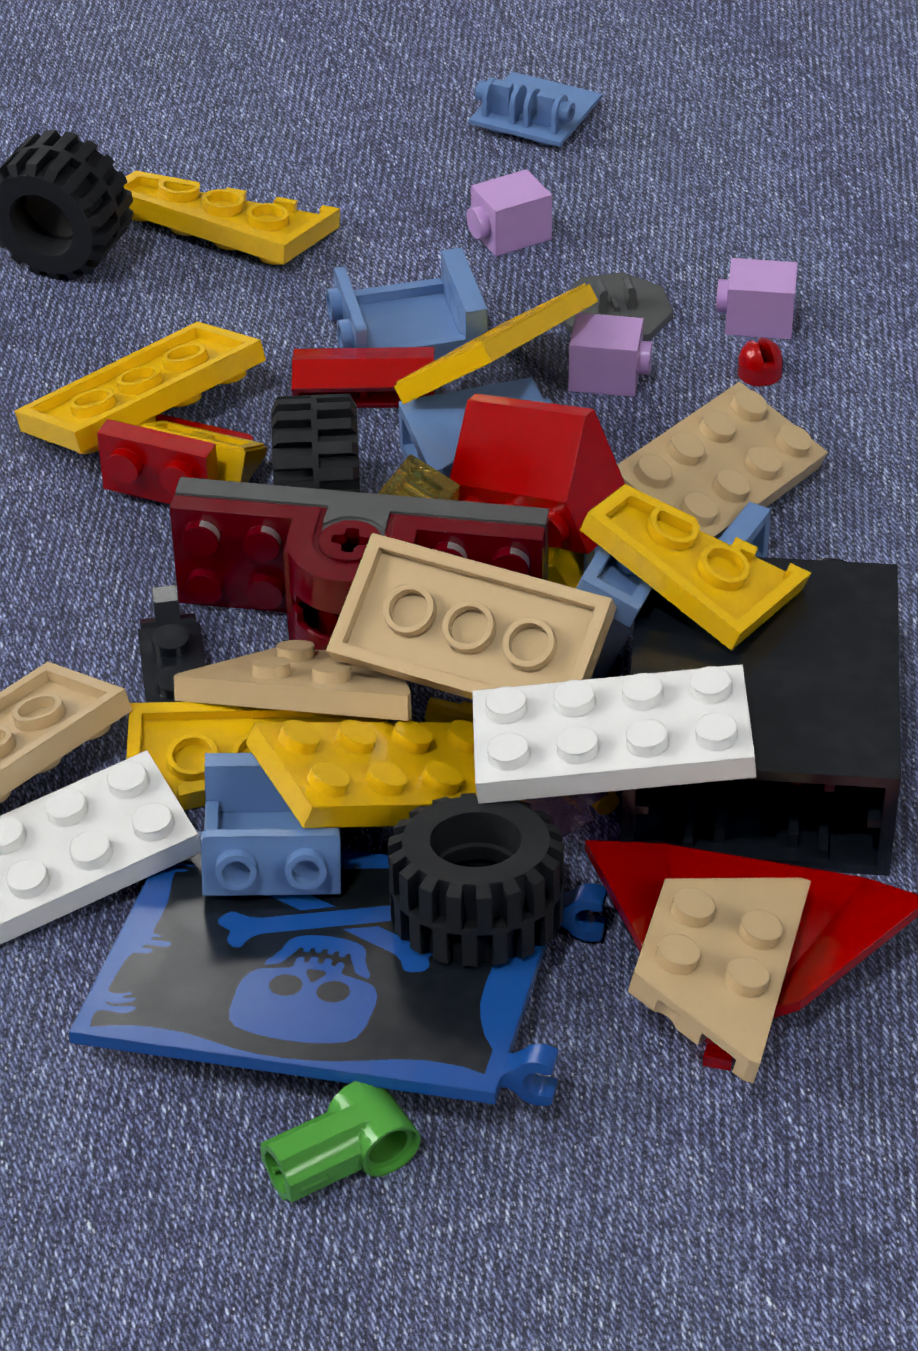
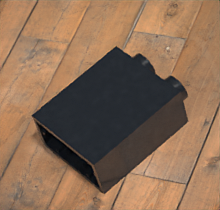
M757 557L784 571L792 563L811 572V575L801 592L732 651L656 590L652 589L634 621L630 675L743 664L755 754L756 778L622 790L620 842L664 843L837 873L889 876L901 783L898 564L847 562L836 558L805 560Z

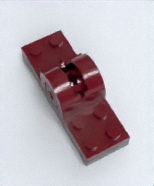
M180 477L169 508L179 603L287 613L289 640L311 641L314 643L315 650H326L372 533L548 581L549 508Z

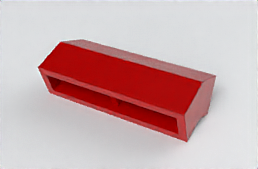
M434 347L294 349L292 356V396L351 394L357 408H399V401L401 399L394 386L397 385V381L435 361ZM435 390L420 397L435 395Z

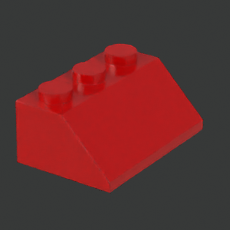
M477 393L467 400L449 479V485L456 500L549 508V547L589 554L599 546L581 532L580 528L587 513L622 487L625 482L595 410Z

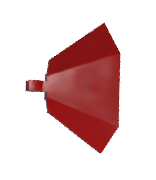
M585 840V852L640 952L665 879L804 878L810 880L811 883L773 1018L800 1011L918 917V894L866 877L664 843ZM706 1037L704 1042L707 1045L703 1055V1066L731 1071L734 1058Z

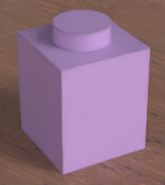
M527 169L471 185V208L467 210L466 214L469 230L475 239H480L495 256L552 240V194Z
M731 258L729 280L718 279L716 312L726 313L725 335L791 339L798 262Z
M577 313L569 344L568 391L636 397L639 376L650 375L653 342L643 341L644 318Z

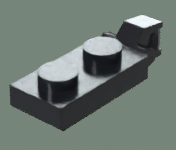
M176 585L152 587L155 618L140 619V629H138L146 703L184 702L175 701L174 675L206 666L200 622H196L195 613L180 615Z

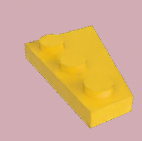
M624 484L587 513L580 528L581 532L731 651L801 592L811 575V572L792 563L784 571L755 557L758 547L738 537L730 545L699 530L700 526L696 517L627 484Z

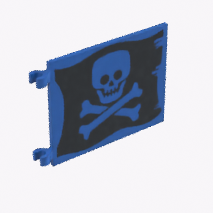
M196 830L201 842V834L203 831ZM340 849L341 894L202 896L201 853L149 876L69 1031L70 1043L343 1083L358 1081L377 1088L488 1104L496 1103L499 1091L504 1087L516 1093L523 1101L529 1104L548 1106L552 1105L558 1087V1078L536 1074L553 1075L558 1058L557 1048L547 1044H531L521 1051L512 1053L547 944L545 946H534L535 953L527 957L508 958V963L494 966L491 962L478 963V967L462 966V962L456 961L446 964L433 960V954L431 953L419 954L410 948V941L400 939L395 932V923L391 922L388 855ZM585 883L564 893V911L561 926L580 940L588 942L602 940L607 917L591 915L584 910L602 912L607 897L606 888L594 883Z

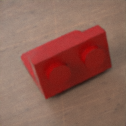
M162 414L156 415L155 422L164 420L254 441L253 437L247 433ZM109 419L105 421L97 432L103 489L171 504L180 477L219 480L215 443Z

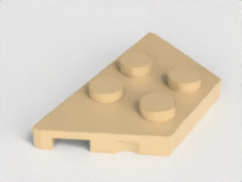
M306 640L283 641L278 643L275 648L174 675L175 701L409 721L412 718L411 691L406 680L335 660L326 650H315L314 643Z
M804 878L665 879L628 992L652 1011L667 1016L674 1023L675 1028L696 1045L703 1042L706 1037L736 1059L732 1072L740 1079L754 1083L811 881Z

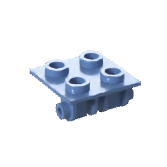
M511 72L504 81L490 77L487 81L480 80L478 82L475 98L482 101V105L469 118V124L487 128L497 134H511L531 139L540 145L561 147L602 99V93Z

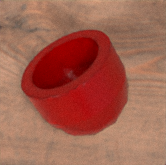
M766 337L760 338L758 343L750 340L744 344L738 357L737 370L738 377L743 382L753 386H769L781 379L783 357L780 347L775 342Z

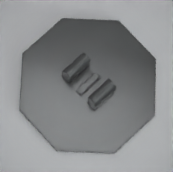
M624 272L582 277L567 290L569 291L584 283L591 285L598 302L579 313L644 318L643 341H650L673 318V309L663 286ZM576 314L563 321L566 332L572 333Z

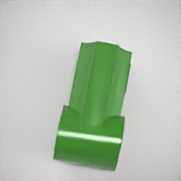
M353 1081L334 1096L326 1113L260 1143L261 1159L267 1169L271 1184L282 1200H289L292 1203L362 1169L372 1177H382L402 1168L417 1152L421 1137L417 1128L387 1089Z

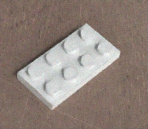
M743 664L720 667L709 666L700 669L659 673H638L628 676L569 680L516 687L504 686L495 689L472 691L475 785L478 804L756 778L755 754Z
M147 750L0 816V945L201 853V842L197 831Z

